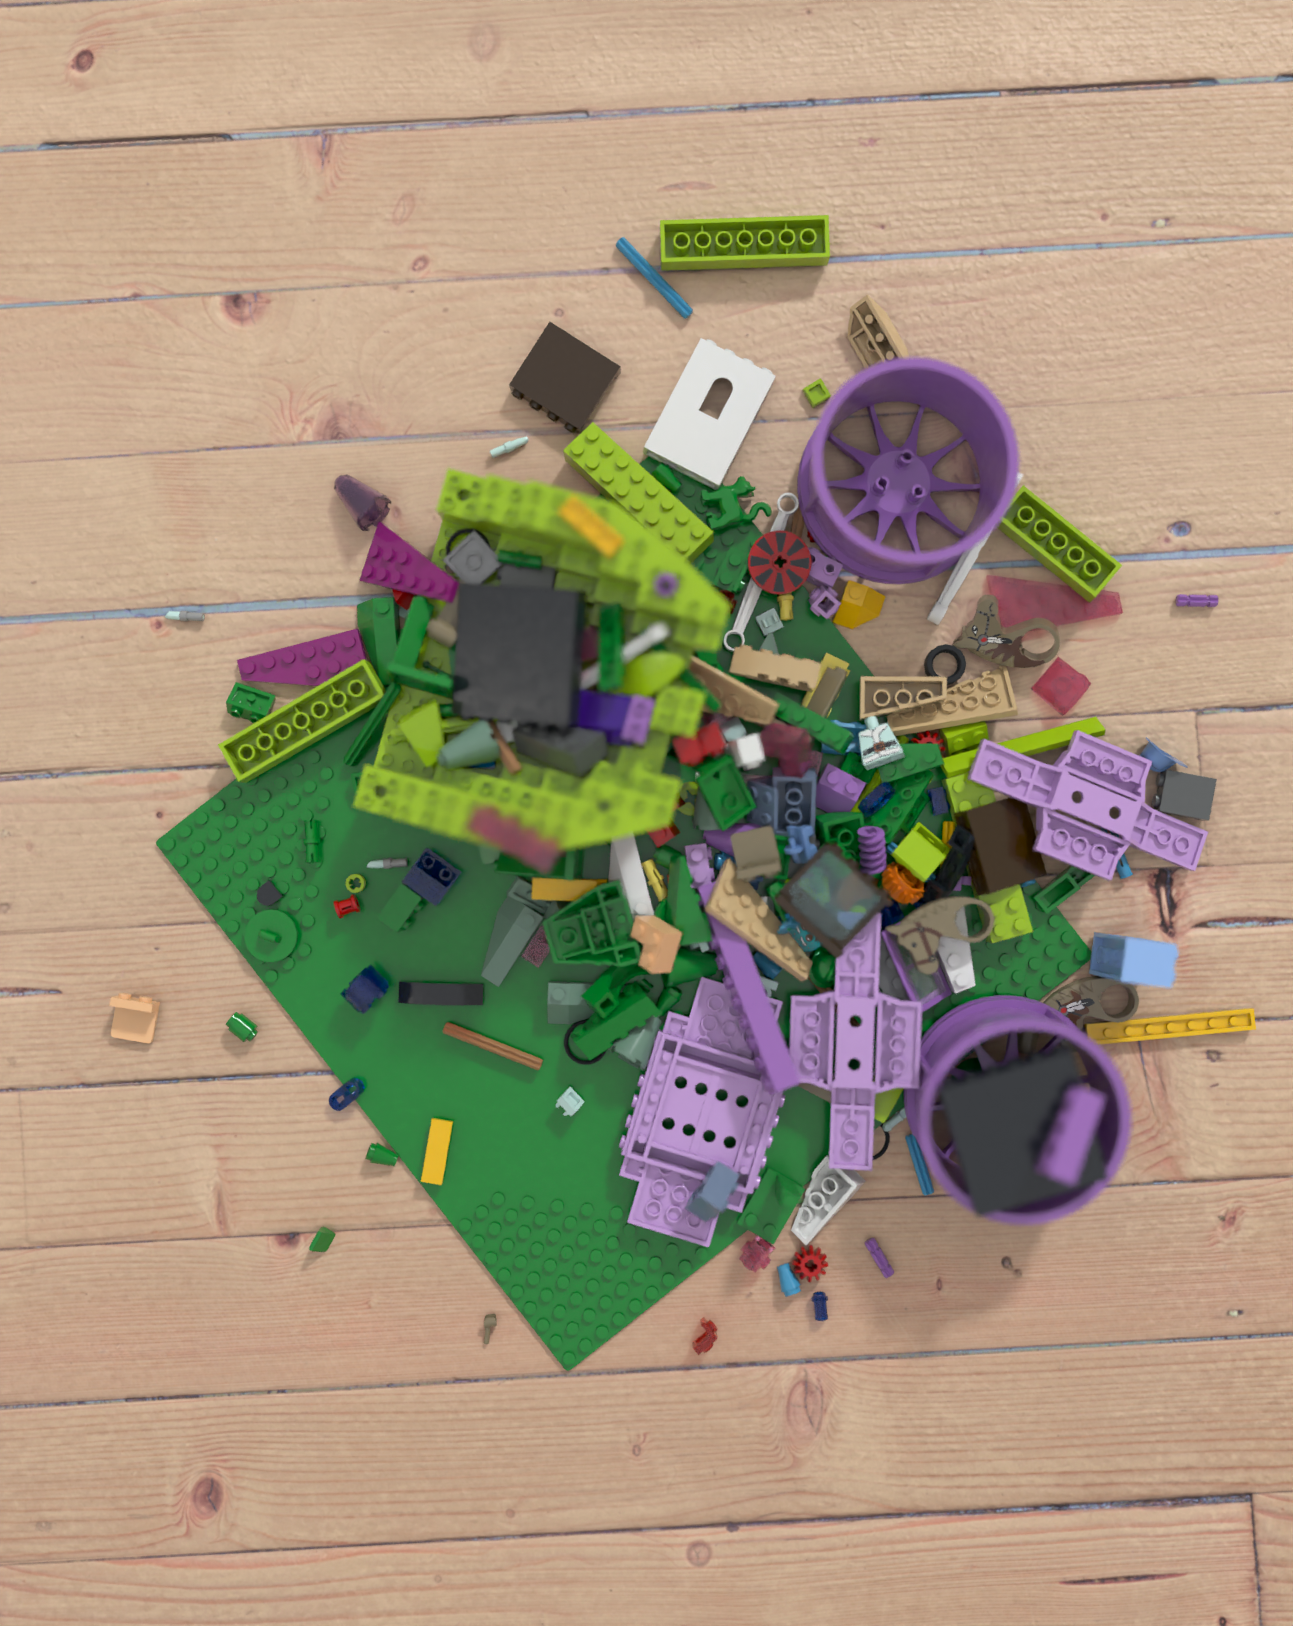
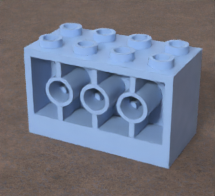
M1094 932L1089 974L1121 982L1172 988V983L1175 981L1174 965L1178 958L1177 944Z

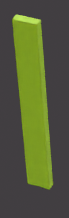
M1092 717L997 744L1022 755L1030 756L1069 745L1073 732L1076 730L1095 738L1105 735L1106 730L1097 717ZM978 749L943 758L945 765L941 766L947 778L970 772Z

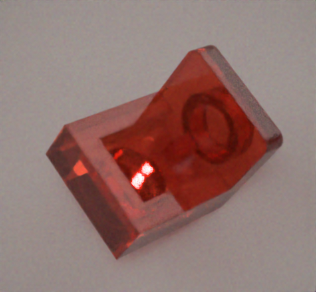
M704 1317L700 1321L705 1332L692 1342L693 1349L698 1355L702 1352H708L713 1347V1342L718 1339L716 1332L718 1328L711 1320L707 1321Z

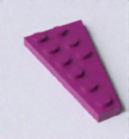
M380 521L378 522L360 581L453 603L459 582L436 566L433 561L426 558L424 554L410 543L403 540L396 532L389 529L387 525Z
M354 629L237 660L243 681L319 686L363 659H367L359 629Z

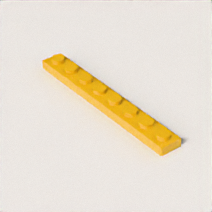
M1254 1008L1128 1019L1124 1022L1106 1021L1084 1024L1085 1036L1097 1045L1256 1030Z

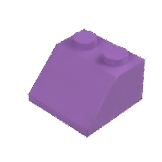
M828 763L816 782L815 807L827 813L850 812L866 783Z

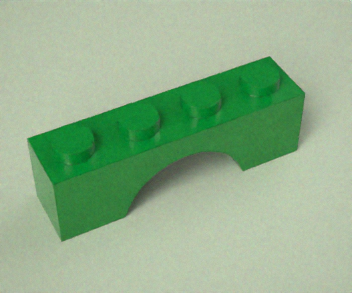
M778 692L776 693L773 701L778 703L779 707L774 718L809 734L842 755L845 754L854 738L850 731Z
M639 942L640 950H641V954H642V950H643L644 944H642L641 942ZM639 962L623 967L612 965L581 997L591 1010L605 1019L619 1005L618 995L624 984L638 975H650L651 972L640 966Z

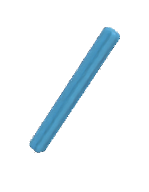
M624 237L617 241L616 247L679 314L684 319H687L693 313L692 308Z

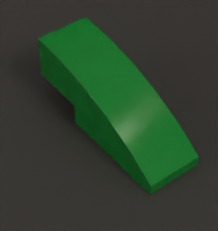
M1070 865L1034 896V899L1045 913L1048 914L1080 890V887L1095 875Z

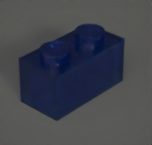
M943 787L929 789L928 794L933 815L948 813L950 807L945 799L947 796L946 790Z

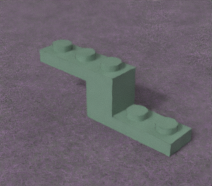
M517 875L507 891V896L543 913L545 919L571 903L569 901L531 899L532 882Z

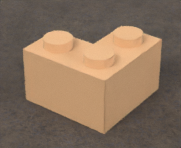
M654 915L636 916L630 936L644 944L639 965L652 974L671 972L682 932Z

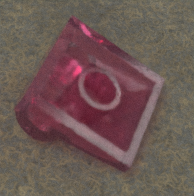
M1057 657L1031 689L1063 716L1088 690L1091 683L1084 674L1077 672L1064 660Z

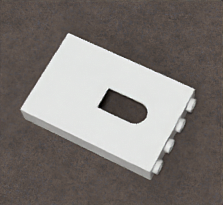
M701 338L644 446L643 454L663 462L665 465L668 464L669 467L714 490H718L767 397L776 376L769 369L759 368L747 358L742 359L736 356L733 351L718 347L712 340ZM719 378H725L731 382L733 390L717 420L699 411L713 382Z

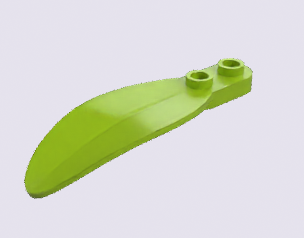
M662 652L638 656L623 664L625 676H623L622 688L605 692L599 689L596 692L626 696L636 695L648 698L671 682L682 671L685 664L684 660L677 654Z

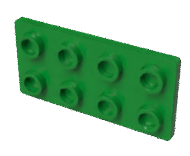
M928 770L885 785L882 783L863 812L864 826H876L883 829L885 832V842L888 845L891 844L899 830L908 834L930 800L924 791L934 777V773Z

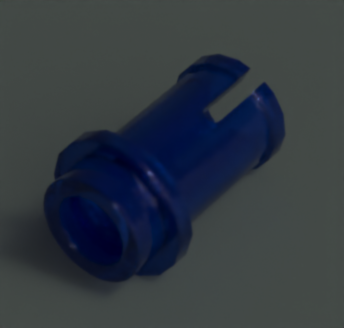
M815 1292L811 1298L812 1302H814L815 1320H827L826 1301H828V1296H826L825 1292Z

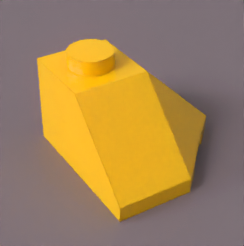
M848 580L840 599L841 604L835 613L832 623L852 630L879 617L886 596L866 585Z

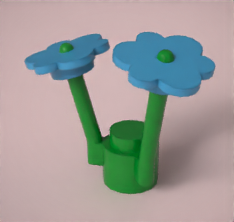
M781 881L774 883L766 891L780 914L778 918L782 924L777 933L786 934L796 929L800 924L797 921L792 922L794 918L787 912L785 913L784 909L774 900V896L785 885Z

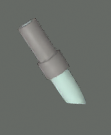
M169 611L164 618L180 621H204L205 614L189 611Z
M384 858L383 860H373L368 863L367 867L384 869L408 866V859Z

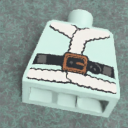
M871 716L864 720L867 730L859 733L862 760L866 770L905 757L888 723L879 725L876 716Z

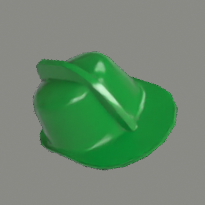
M821 945L816 949L812 958L813 963L809 972V978L817 987L829 988L835 984L836 957Z

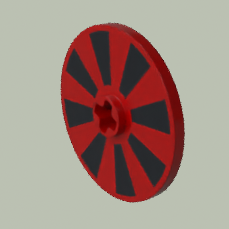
M781 530L768 532L753 544L749 552L748 569L750 576L758 587L768 593L778 595L791 593L803 585L811 570L810 551L805 542L791 532ZM777 557H780L781 560H785V563L782 565V568H779L778 565L774 564V562L777 560Z

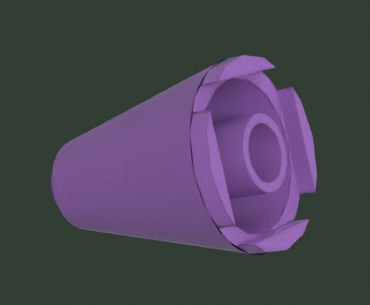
M735 823L734 826L727 828L725 831L704 830L703 839H706V844L735 857L731 835L761 828L762 826L756 823Z

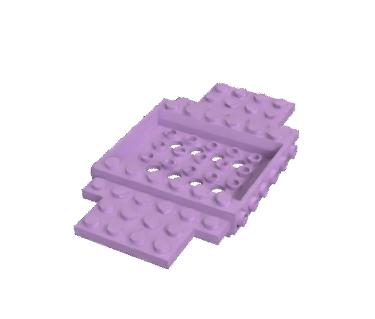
M701 977L689 1017L668 1011L663 1030L659 1029L655 1037L645 1075L640 1074L637 1086L641 1087L639 1095L634 1094L631 1107H635L633 1114H628L626 1120L627 1134L626 1136L622 1135L619 1147L622 1148L621 1154L625 1155L619 1175L639 1181L627 1223L709 1247L718 1216L715 1219L712 1217L705 1222L686 1210L685 1206L693 1191L702 1184L710 1167L719 1161L739 1174L736 1181L738 1187L732 1195H729L727 1208L742 1213L747 1194H752L754 1189H758L761 1178L758 1176L760 1168L763 1169L767 1156H764L766 1148L771 1146L773 1136L770 1133L772 1127L776 1128L779 1116L776 1113L778 1107L782 1108L785 1095H782L783 1090L772 1095L769 1094V1091L765 1092L761 1079H764L761 1070L757 1071L753 1061L756 1058L753 1050H749L746 1043L747 1033L745 1030L742 1031L738 1022V1018H740L739 1012L734 1010L730 998L733 996L730 989L726 990L724 983ZM767 997L777 1021L783 1001ZM680 1076L687 1080L686 1087L682 1089L677 1088L674 1084L675 1079ZM698 1083L707 1085L708 1089L705 1094L699 1095L696 1093L695 1086ZM717 1090H726L728 1093L727 1099L724 1101L717 1100L715 1097ZM744 1095L748 1098V1104L745 1107H739L736 1104L738 1096ZM668 1117L672 1118L675 1122L674 1127L669 1130L662 1126V1121ZM692 1124L695 1127L694 1134L691 1136L685 1135L683 1133L684 1125ZM705 1131H714L716 1136L712 1142H707L703 1139ZM732 1136L735 1138L736 1144L733 1148L724 1146L723 1141L726 1137Z

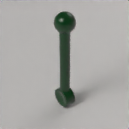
M427 660L422 663L425 669L429 668L437 673L449 676L454 684V677L434 667Z

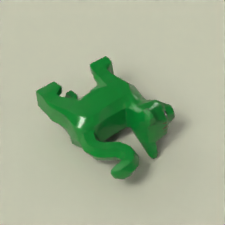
M744 476L738 477L733 485L722 486L714 492L708 493L706 490H701L700 492L703 506L718 505L720 512L717 514L712 512L706 513V520L712 531L724 529L729 525L734 526L742 522H751L755 520L760 510H763L765 515L769 517L772 510L767 503L757 502L751 507L749 514H743L737 498L753 497L754 493L752 491L756 490Z

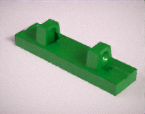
M619 602L600 607L599 689L603 692L622 688L623 676H625V667L623 666V635H625L626 627L623 625V605Z

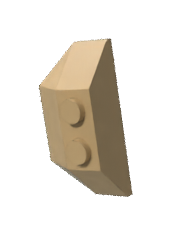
M869 295L864 296L850 307L847 338L865 369L884 361L909 357L907 347L889 316Z

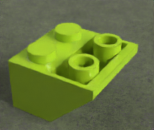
M985 721L939 729L940 739L944 740L942 745L945 747L947 757L978 749L981 739L989 741Z
M918 822L891 855L899 864L904 865L911 871L915 878L920 879L924 883L947 856L950 848Z

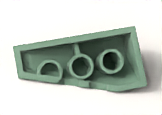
M507 896L497 912L481 976L499 987L543 920L544 915Z
M549 981L548 1023L571 1024L589 1019L594 1011L591 1010L581 995L594 983ZM624 984L619 994L622 993L623 989L629 984Z

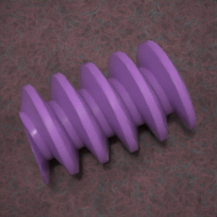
M876 826L859 828L857 833L860 835L858 837L860 843L858 847L861 850L859 853L861 858L860 865H862L860 868L861 872L877 874L884 871L887 867L884 830Z

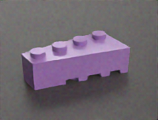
M1071 1086L1065 1094L1064 1104L1034 1169L1035 1172L1061 1182L1075 1184L1105 1097L1081 1087Z

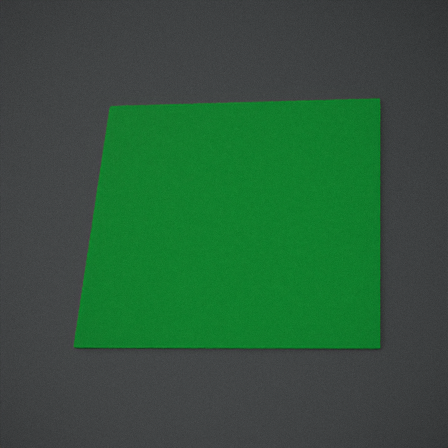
M647 457L640 465L651 474L661 462ZM671 468L682 485L674 493L668 488L666 489L710 528L706 520V513L712 512L717 514L720 512L718 505L703 506L700 492L701 490H706L708 493L716 490ZM602 494L596 497L597 499L608 501ZM753 521L714 530V541L703 551L704 564L699 574L730 605L719 646L716 650L717 662L723 667L724 674L773 700L778 692L801 704L807 691L729 674L734 652H730L724 647L723 640L725 634L733 629L751 576L749 573H745L743 580L746 582L742 591H736L735 596L713 586L712 583L730 546L749 555L753 544L763 534ZM777 557V560L774 562L779 568H782L784 563L780 557ZM801 585L792 592L794 596V601H792L794 619L781 620L784 627L773 632L778 653L780 656L781 654H787L795 657L797 652L801 651L806 655L804 659H810L817 663H821L823 656L828 653L849 663L847 669L850 672L827 719L838 720L841 723L859 722L865 725L864 720L859 721L860 677L874 675L829 618L826 619L822 615L818 617L810 610L811 605L808 601L810 594ZM764 590L761 591L743 633L745 638L744 645L752 647L754 651H759L766 636H763L755 617L774 608L780 618L779 602H777L778 594H771ZM731 634L727 637L726 642L729 647L735 649V647L741 645L742 639L738 634ZM375 708L247 783L238 782L237 779L233 780L156 841V845L394 1151L399 1154L401 1160L565 1370L569 1371L735 1241L747 1229L736 1222L741 1212L728 1208L718 1215L709 1247L627 1223L639 1181L619 1175L625 1155L621 1154L622 1148L619 1147L622 1135L626 1136L627 1134L626 1120L628 1114H633L635 1107H631L634 1094L639 1095L641 1087L637 1086L640 1074L645 1075L646 1068L644 1071L641 1070L640 1066L638 1069L620 1059L618 1052L614 1051L612 1053L609 1049H607L602 1059L590 1065L578 1064L567 1055L564 1048L565 1034L575 1023H548L549 981L595 983L607 970L602 965L554 963L541 921L499 987L481 976L497 912L507 898V891L517 875L494 872V862L483 865L478 842L353 807L356 795L350 774L362 772L365 764L374 767L388 713L355 764L349 766L343 760ZM700 711L695 731L715 722H718L720 726L736 716L728 717L722 713ZM887 715L877 717L879 725L888 723ZM738 717L748 734L746 736L758 734L764 760L755 769L744 771L743 768H739L740 774L773 776V767L816 768L817 782L826 764L829 763L841 769L847 755L821 753V742L817 739L814 740V746L811 751H808L754 724L752 721ZM917 733L905 734L909 739L907 744H914L911 742L912 738L918 739ZM671 734L660 775L680 780V786L686 782H695V771L667 756V753L675 747L672 740L681 737V735ZM940 766L931 769L934 777L924 791L930 800L912 828L920 822L942 841L943 822H953L941 781L947 779V776ZM686 790L688 798L684 802H690L695 807L694 800L697 795H691ZM815 807V816L827 813ZM678 809L672 813L671 819L680 833L664 844L682 852L681 855L686 856L684 846L706 843V839H703L704 830H699L698 825L696 828H693V815L683 814ZM746 814L745 816H743L741 819H739V820H738L737 822H735V823H752V822L747 821V814ZM305 820H310V829H312V820H318V839H320V844H318L319 863L313 862V854H311V863H305L306 844H303L305 839ZM899 830L892 842L898 846L907 833ZM647 831L634 834L641 864L652 858L655 863L656 858L653 855L657 846ZM605 841L584 845L582 879H607L608 882L611 847ZM706 844V847H711L712 859L708 860L709 868L714 869L715 854L721 853V851ZM887 851L885 852L887 866L892 862L898 863ZM534 852V853H530V854H531V855H540V852ZM384 858L408 859V866L392 867L391 869L367 867L368 863L373 860H383ZM820 861L822 875L827 876L824 864ZM655 863L660 875L664 877L663 882L668 890L667 875L669 874V869ZM940 864L932 872L936 876L940 870ZM643 869L652 908L655 911L660 902L652 886H649V880ZM714 869L715 880L711 881V883L717 880L720 873L719 870ZM965 869L962 876H968L967 869ZM884 871L870 875L880 880L883 878L882 873ZM352 874H360L365 878L366 886L363 891L352 893L346 888V879ZM521 876V877L527 879V880L530 881V882H532V878H545V877ZM763 877V881L759 882L758 889L755 891L759 896L770 897L766 889L778 881L784 884V879ZM360 879L351 880L350 884H353L351 886L353 889L361 886V883H359ZM268 880H271L283 895L273 905H263L257 899L258 889ZM1037 882L1021 888L1033 932L995 943L987 942L986 938L979 942H969L975 986L956 994L951 992L952 994L922 1012L921 1038L947 1012L975 999L995 995H1012L1039 1001L1091 960L1092 951L1056 907L1046 914L1034 899V896L1042 889ZM405 883L424 897L422 900L424 905L417 914L415 912L410 917L412 922L405 931L401 930L397 933L378 920L377 916L399 885ZM961 885V891L953 890L948 896H963L975 899L971 885ZM355 894L361 912L357 913L354 911L340 919L336 913L334 901H342ZM873 894L871 899L864 898L858 900L853 905L863 906L868 911L879 898ZM920 899L914 904L910 902L908 904H900L893 901L890 906L886 904L878 912L881 913L880 930L900 922L909 913L927 903ZM825 902V906L822 907L837 920L838 911L843 910L828 904L829 902ZM974 903L964 906L968 936L977 934L983 927L977 905ZM774 904V915L778 918L780 914ZM273 909L284 912L294 921L297 928L298 939L294 950L285 959L277 962L258 960L248 951L245 945L244 931L248 921L255 914L264 910ZM746 941L753 957L758 949ZM689 944L683 946V948L691 949ZM897 944L905 967L913 963L909 951ZM697 947V948L693 949V950L701 951L700 947ZM709 949V950L705 951V952H709V953H714V954L716 955V958H717V954H716V952H715V949H714V950ZM816 950L805 952L811 961ZM755 964L758 974L760 976L765 977V975L762 973L759 967ZM915 967L907 971L919 999L937 989L932 974H924L916 970ZM721 969L717 970L715 975L705 978L723 983L725 975ZM782 969L773 979L778 982L776 991L770 989V998L783 1001L777 1024L786 1047L790 1048L791 996H813L820 994V992L809 978L801 982L788 971ZM661 973L644 974L643 979L653 986L650 992H646V994L656 1005L665 987L662 982ZM700 979L676 986L683 994L681 1000L669 1011L689 1017ZM399 981L484 984L483 1005L398 1003ZM835 984L830 987L832 990L835 989ZM878 1004L875 1005L872 1077L875 1074ZM835 1011L832 1066L833 1075H835L837 1041V1014ZM666 1012L664 1016L660 1015L659 1019L662 1021L659 1028L660 1030H663L668 1012ZM853 1015V1017L861 1025V1017L858 1015ZM447 1022L541 1058L543 1063L539 1070H535L444 1034L443 1028ZM570 1035L568 1046L571 1053L578 1059L589 1060ZM993 1036L988 1037V1038H986V1039L980 1041L979 1043H980L981 1046H982L985 1042H987V1041H988L990 1038H992ZM974 1046L965 1051L952 1066L955 1067L975 1051ZM852 1058L848 1061V1067L851 1070H857L861 1066L860 1061ZM680 1076L675 1079L674 1084L677 1088L682 1089L686 1087L687 1080ZM698 1083L695 1086L697 1094L703 1095L707 1092L706 1084ZM795 1085L783 1090L782 1095H785V1100L782 1108L778 1107L776 1113L779 1116L776 1128L772 1127L770 1133L773 1136L770 1148L765 1150L764 1156H767L766 1163L763 1169L760 1168L758 1176L762 1178L766 1169L770 1167L803 1187L812 1180L813 1171L829 1155L831 1103ZM571 1087L583 1099L584 1103L572 1116L569 1114L564 1116L565 1110L560 1105L557 1108L555 1105L559 1097ZM719 1089L715 1097L719 1101H724L727 1099L728 1093L724 1089ZM903 1091L887 1120L904 1107ZM740 1095L736 1099V1104L739 1107H745L748 1104V1098ZM669 1117L662 1121V1126L667 1130L672 1129L675 1125L674 1120ZM432 1118L453 1121L442 1185L421 1182ZM874 1118L875 1130L883 1123ZM692 1124L684 1125L683 1133L687 1136L693 1135L695 1127ZM707 1130L703 1134V1139L707 1142H712L716 1135L714 1131ZM728 1136L724 1139L723 1144L727 1148H733L736 1140L734 1137ZM747 1194L743 1209L746 1206L752 1194Z

